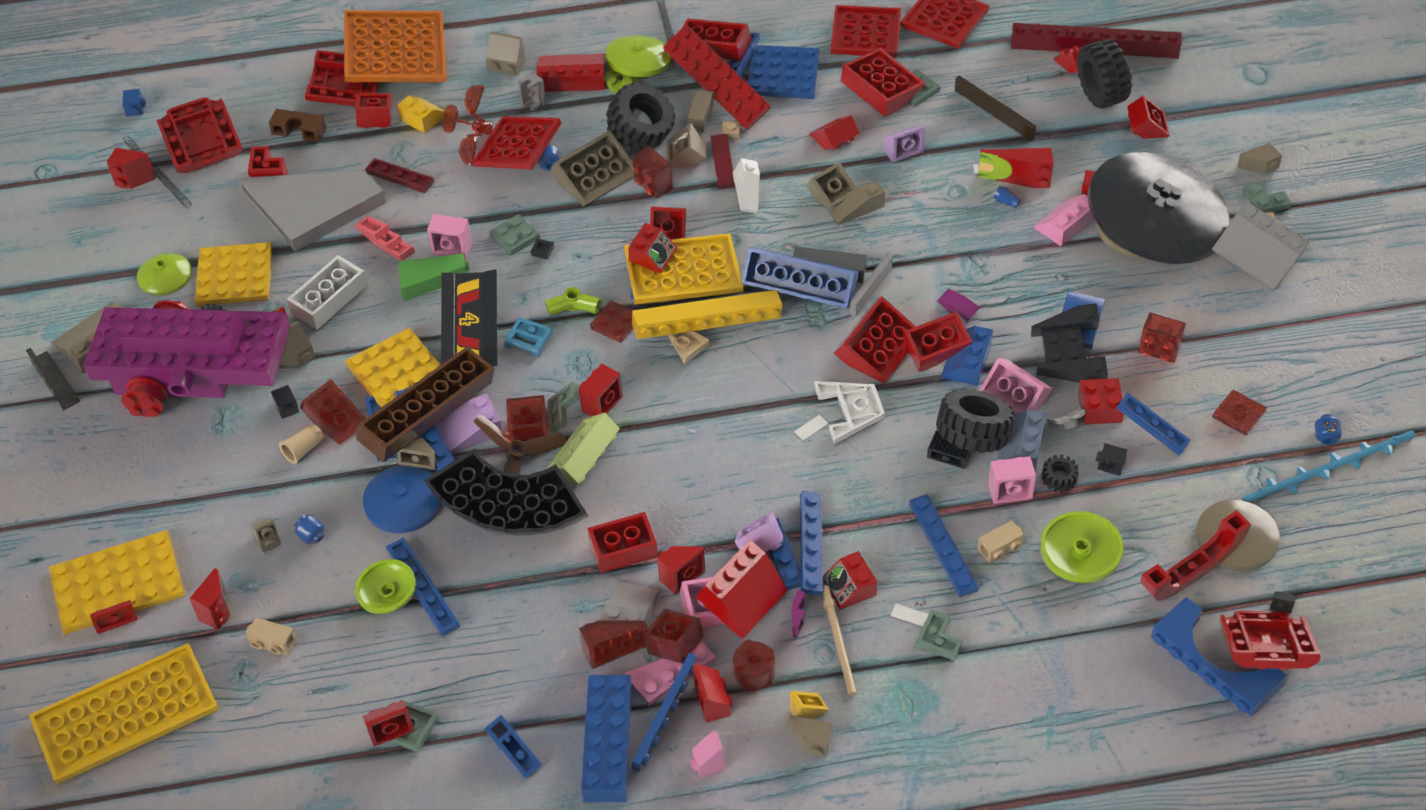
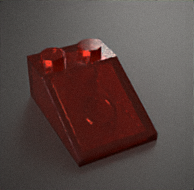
M332 379L301 401L300 409L338 445L357 432V425L366 419Z
M598 620L593 623H587L579 628L582 651L592 670L649 646L647 623L645 620Z

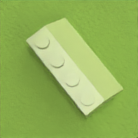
M606 413L583 419L546 469L556 464L570 486L580 485L585 480L586 473L595 467V461L598 457H601L606 452L605 448L607 445L615 440L616 433L620 428Z

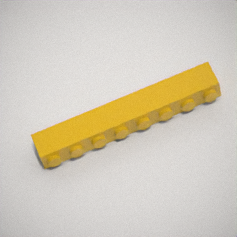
M777 290L634 310L632 311V326L636 338L644 339L782 318V302Z

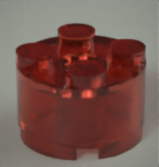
M746 640L735 650L733 654V674L738 685L744 689L755 691L772 683L775 677V655L772 648L762 642Z

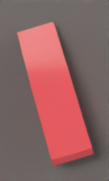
M367 216L355 224V228L366 238L399 261H403L415 253L413 246L403 242L400 235L390 231L388 225Z

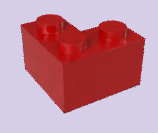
M269 146L251 147L248 165L249 177L288 175L284 157L272 158Z

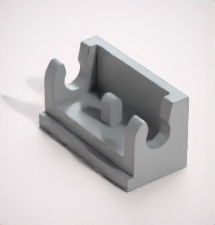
M531 72L518 80L522 107L526 108L534 104L530 110L535 111L541 106L546 105L543 79Z

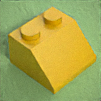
M409 95L397 105L400 120L424 134L448 115L445 110L425 99Z

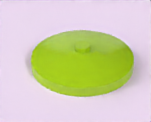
M623 36L613 40L606 48L605 59L607 64L616 72L627 76H655L666 71L672 62V58L662 48L665 43L650 36Z
M1085 511L1068 512L1054 518L1045 527L1040 544L1041 555L1048 568L1061 578L1077 583L1097 582L1110 576L1120 565L1124 549L1121 534L1109 520L1098 514Z

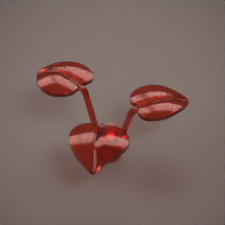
M483 85L471 86L467 90L464 100L467 112L478 120L472 123L457 119L459 110L457 106L451 104L446 107L442 122L443 130L446 133H451L454 130L456 122L472 126V130L475 133L468 134L467 139H462L459 147L461 160L470 166H474L472 161L474 160L477 147L475 136H482V134L490 135L493 129L491 122L475 114L486 87Z

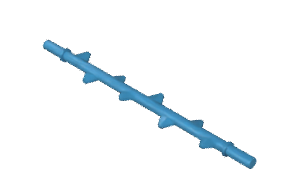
M1411 430L1398 436H1392L1391 439L1373 446L1361 442L1360 451L1342 458L1333 452L1330 454V463L1309 471L1298 467L1297 476L1279 483L1269 477L1266 479V488H1260L1256 492L1243 496L1242 501L1250 503L1260 498L1264 499L1266 496L1285 488L1295 494L1297 493L1298 483L1316 476L1328 480L1330 478L1329 471L1349 463L1358 469L1361 467V458L1379 451L1391 455L1393 453L1392 446H1398L1402 442L1415 438V433Z

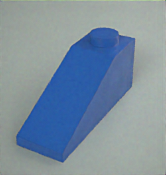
M502 715L498 716L484 728V731L525 779L542 765Z

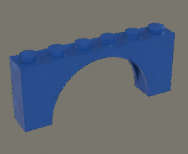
M1185 597L1154 625L1151 638L1157 645L1169 651L1175 659L1183 662L1190 671L1203 678L1206 684L1213 686L1224 698L1237 705L1240 711L1252 717L1284 686L1287 674L1279 668L1257 669L1241 673L1230 672L1208 662L1199 653L1193 640V628L1200 621L1203 609Z

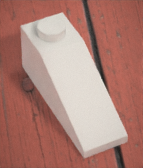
M741 158L733 171L740 210L757 214L760 180L758 164L755 161Z

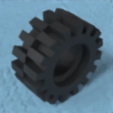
M1053 455V459L1049 457L1044 462L1042 480H1044V485L1048 484V489L1053 487L1054 492L1060 489V493H1062L1064 489L1070 491V487L1072 489L1075 487L1079 469L1078 464H1075V460L1070 461L1069 456L1065 459L1063 458L1064 455H1060V458L1057 455ZM1061 470L1068 475L1059 477L1053 474V471Z

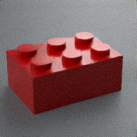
M646 512L587 528L589 543L600 573L658 557L657 542Z

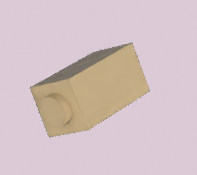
M1011 520L980 537L977 550L989 564L995 560L999 561L1006 554L1021 548L1024 532L1020 526H1016Z
M256 617L246 631L247 638L252 647L255 649H266L276 655L283 654L288 656L297 639L293 628Z

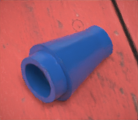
M1001 185L993 196L996 202L1017 208L1021 201L1006 186L1002 187Z

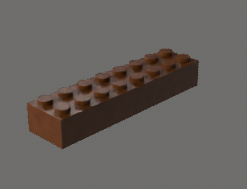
M468 346L360 422L357 425L356 440L381 461H387L491 384L495 368Z

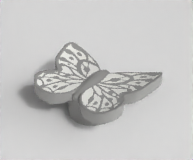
M1079 405L1068 415L1046 420L1047 423L1063 424L1064 429L1068 430L1079 425L1077 418L1084 416L1086 411Z

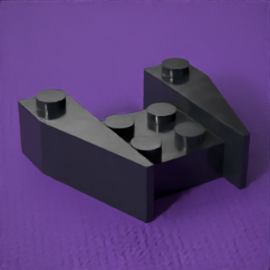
M1097 303L1075 306L1031 326V337H1042L1045 363L1037 364V375L1080 383V380L1107 379L1108 370L1105 356L1085 358L1081 331L1098 329L1100 320Z

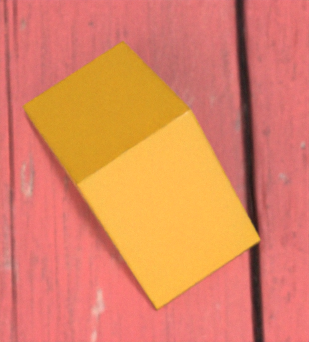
M798 691L790 693V710L795 716L814 719L829 710L818 693Z

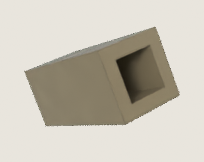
M696 90L687 116V125L692 124L697 132H705L714 105L713 92Z

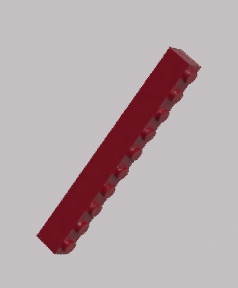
M1013 22L1011 49L1059 52L1075 45L1082 47L1103 39H1109L1119 45L1125 56L1179 59L1182 46V32Z

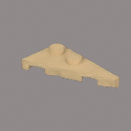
M695 331L667 335L684 364L709 346V340Z

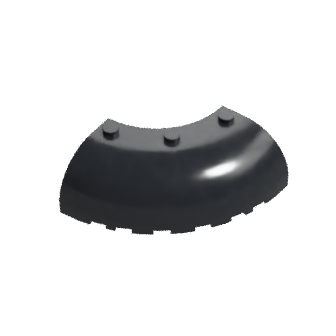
M474 448L424 480L431 492L455 515L477 527L500 534L526 536L546 534L564 529L589 517L556 464L530 475H519L496 469L485 461Z

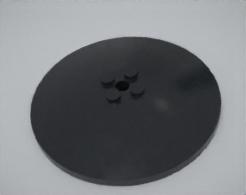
M1146 152L1126 153L1115 156L1104 162L1096 170L1088 188L1089 207L1100 228L1124 249L1152 261L1168 264H1185L1202 260L1215 252L1212 250L1213 246L1229 226L1228 209L1216 187L1194 168L1168 156Z

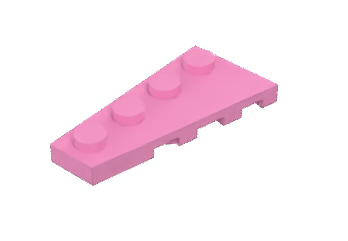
M702 642L626 672L624 675H631L632 688L648 706H651L668 694L689 652L697 655L696 664L706 667L716 661V656Z

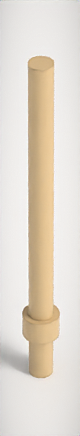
M823 586V605L828 613L848 695L855 696L857 692L835 611L837 608L836 602L832 598L830 587Z

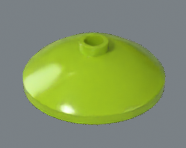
M161 253L150 257L140 266L137 272V281L141 289L149 294L168 295L180 290L188 283L192 269L185 257L175 253Z
M395 559L377 561L368 566L359 575L355 585L356 598L359 604L371 613L386 614L394 612L403 607L413 596L416 587L415 575L412 569L402 561Z

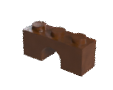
M276 108L269 120L272 135L288 137L291 131L301 129L303 140L320 142L327 129L324 116Z

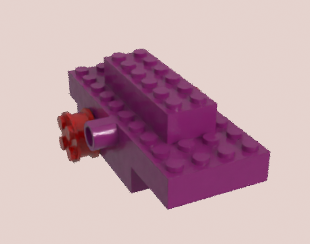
M157 301L153 308L104 307L83 367L90 380L109 381L115 394L122 395V404L129 410L131 415L157 417L163 411V402L167 396L224 398L228 385L273 386L290 324L285 312L190 310L181 301Z

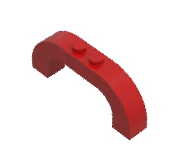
M1238 510L1234 511L1221 520L1219 529L1206 544L1166 571L1159 564H1156L1142 574L1141 584L1158 601L1176 595L1231 555L1246 537L1251 523Z

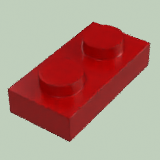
M131 600L90 614L97 634L138 620Z

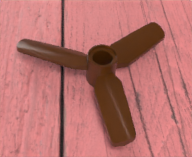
M480 414L474 420V423L499 447L507 450L506 458L508 461L504 466V471L519 474L521 469L520 461L524 455L534 456L562 447L565 444L563 433L529 439L526 442L520 440L512 441L506 433L485 416ZM512 449H517L520 454L513 453Z

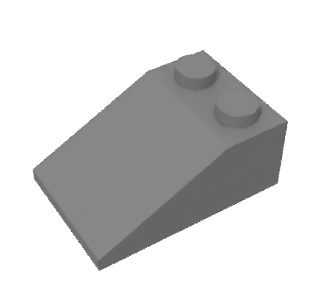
M620 581L606 604L601 619L602 633L643 642L659 589Z

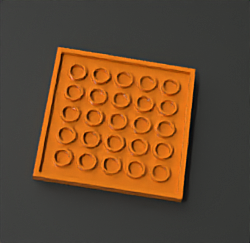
M344 10L345 82H446L443 11Z

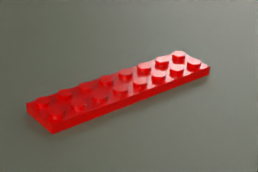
M686 24L662 47L705 91L713 92V99L739 122L746 131L772 108L767 101Z

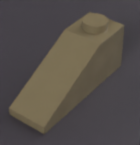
M877 181L864 185L830 211V215L840 225L885 207V191Z

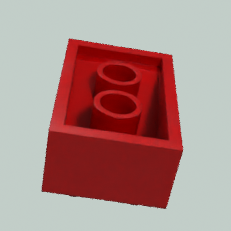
M957 312L904 331V343L919 372L939 365L972 344V340Z

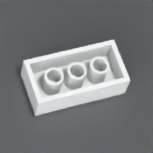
M337 255L287 298L290 313L318 330L368 286L364 270Z

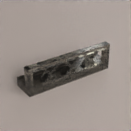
M31 347L26 349L32 365L62 410L64 411L79 403V397L49 353L46 351L36 356Z

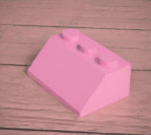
M1083 194L1069 197L1035 224L1034 229L1058 245L1063 246L1095 220L1089 207L1088 196Z
M998 358L979 391L983 390L989 394L997 395L1000 399L1002 398L1006 401V404L1011 406L1014 414H1017L1027 409L1037 411L1044 404L1052 387L1011 361Z

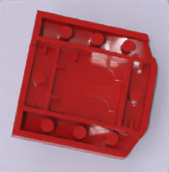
M316 50L314 68L310 83L307 85L305 100L355 107L357 94H376L379 82H345L344 53Z
M202 97L172 107L166 111V115L162 119L156 120L177 173H189L236 157L243 151L229 113L221 98L219 100H210L207 97Z
M1236 611L1232 617L1225 618L1224 614L1220 615V625L1232 660L1242 668H1258L1263 670L1267 668H1279L1281 670L1309 669L1320 662V651L1307 620L1303 616H1300V620L1289 618V613L1282 611Z

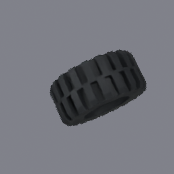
M1103 39L1083 46L1080 49L1077 57L1078 78H1080L1084 94L1087 95L1092 105L1103 109L1126 101L1132 91V75L1130 74V67L1127 64L1126 56H1124L1119 45L1112 40Z
M637 82L626 84L622 89H619L606 112L607 124L610 126L612 134L616 135L615 138L618 141L621 140L626 147L631 146V149L634 150L639 148L640 151H646L647 149L652 150L660 146L675 124V111H673V105L669 103L667 95L664 96L660 89H655V86H648L642 82L639 84ZM630 109H637L645 113L652 124H644L638 121L632 115Z
M962 388L961 390L955 389L942 398L936 426L944 440H948L950 444L956 445L960 449L964 448L971 452L991 453L1007 445L1015 415L1011 406L1006 404V401L1002 398H998L997 395L989 394L983 390Z

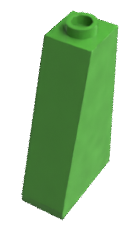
M464 253L399 261L400 289L403 300L442 288V273L458 274L470 271L469 262L464 259Z

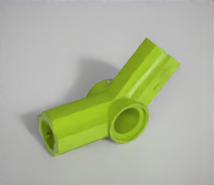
M569 287L565 290L564 294L544 302L549 315L565 310L578 311L579 309L596 314L600 310L602 300L598 297L583 294L576 287Z

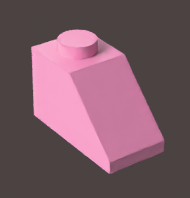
M716 730L712 731L692 749L693 758L690 759L693 771H697L700 778L725 770L724 750Z

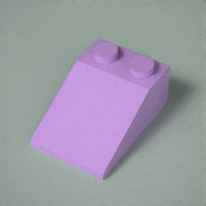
M487 393L468 400L435 425L451 454L490 440L474 423L475 418L480 414L502 430L501 421Z

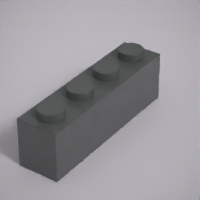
M795 246L793 256L859 271L857 283H864L867 255Z

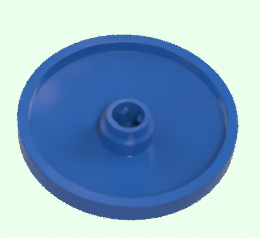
M405 465L394 466L377 474L368 483L363 494V507L369 521L378 529L389 533H408L426 526L436 517L442 505L424 482L426 478L433 474L424 468Z

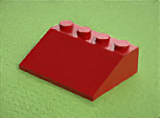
M881 48L842 66L840 82L884 117L901 109L925 86V82Z
M605 53L539 56L536 75L543 79L545 92L605 90Z
M881 296L869 307L834 351V354L846 365L884 384L909 352L904 343V331L916 326Z
M750 539L703 587L696 596V599L743 640L788 590L766 553Z

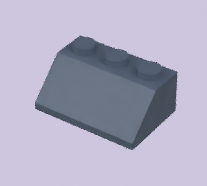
M1027 409L1014 414L1015 419L1009 441L1006 446L999 450L997 460L1031 457L1034 471L1036 472L1047 413Z

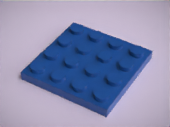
M756 45L752 53L748 84L760 96L815 99L820 48Z

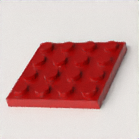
M918 0L900 21V27L959 49L987 14L990 5L977 0Z
M835 5L830 54L864 56L881 48L891 57H897L901 8Z
M502 116L472 163L474 167L533 170L562 122L560 118Z

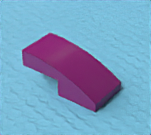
M947 289L936 301L949 313L953 310L957 312L967 322L980 308L967 297L951 289Z
M797 590L794 597L791 614L792 635L796 639L805 623V611L802 610L805 605V592Z

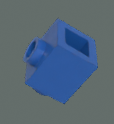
M140 89L123 91L122 105L126 116L144 115L146 100L142 96Z

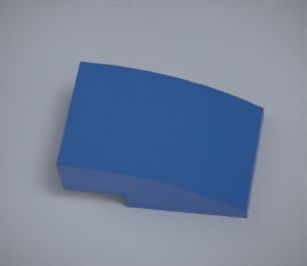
M1068 291L1062 312L1078 305L1097 303L1100 320L1105 299ZM1098 329L1081 331L1083 348L1093 349Z

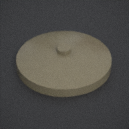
M1225 500L1208 507L1201 514L1196 528V539L1199 547H1202L1215 535L1221 520L1236 510L1251 523L1249 532L1244 540L1219 566L1234 571H1251L1266 565L1272 560L1277 551L1280 536L1275 521L1265 510L1255 504L1241 500Z

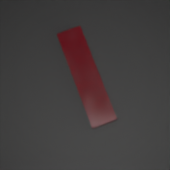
M710 135L718 189L735 187L728 135Z
M373 158L365 168L367 174L426 193L434 183L433 177Z

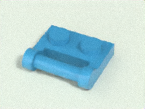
M519 317L507 335L504 345L532 352L533 355L539 357L553 330L550 327ZM516 337H519V338H522V339H525V340L534 342V343H536V345L534 346V345H531V344H528V343H525V342L516 340L515 338H516Z

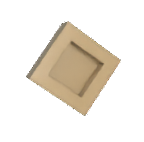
M732 121L723 122L722 134H727L728 139H740V123Z

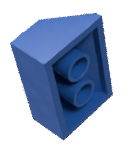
M972 326L966 329L972 344L946 360L941 378L975 386L979 385L992 345L993 329Z

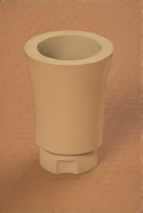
M311 424L295 435L279 442V447L285 458L292 464H296L306 453L324 439V435L317 425Z

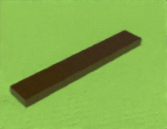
M959 75L955 78L954 91L1028 140L1032 141L1035 138V124Z

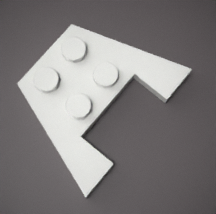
M814 381V388L819 400L838 397L846 420L844 423L829 425V432L834 444L885 418V412L874 384Z

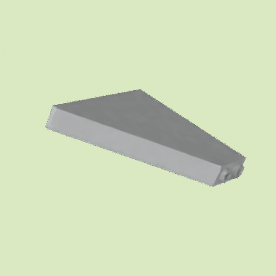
M365 171L244 177L239 179L242 192L295 252L386 203L384 197L386 195L385 190L382 186H378L373 176H369Z

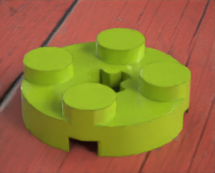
M609 67L604 77L605 86L609 87L611 92L617 93L626 84L637 82L638 77L621 74Z

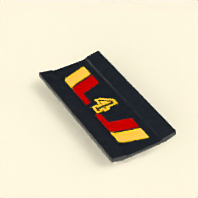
M497 269L475 273H442L441 364L468 346L492 367L498 366Z

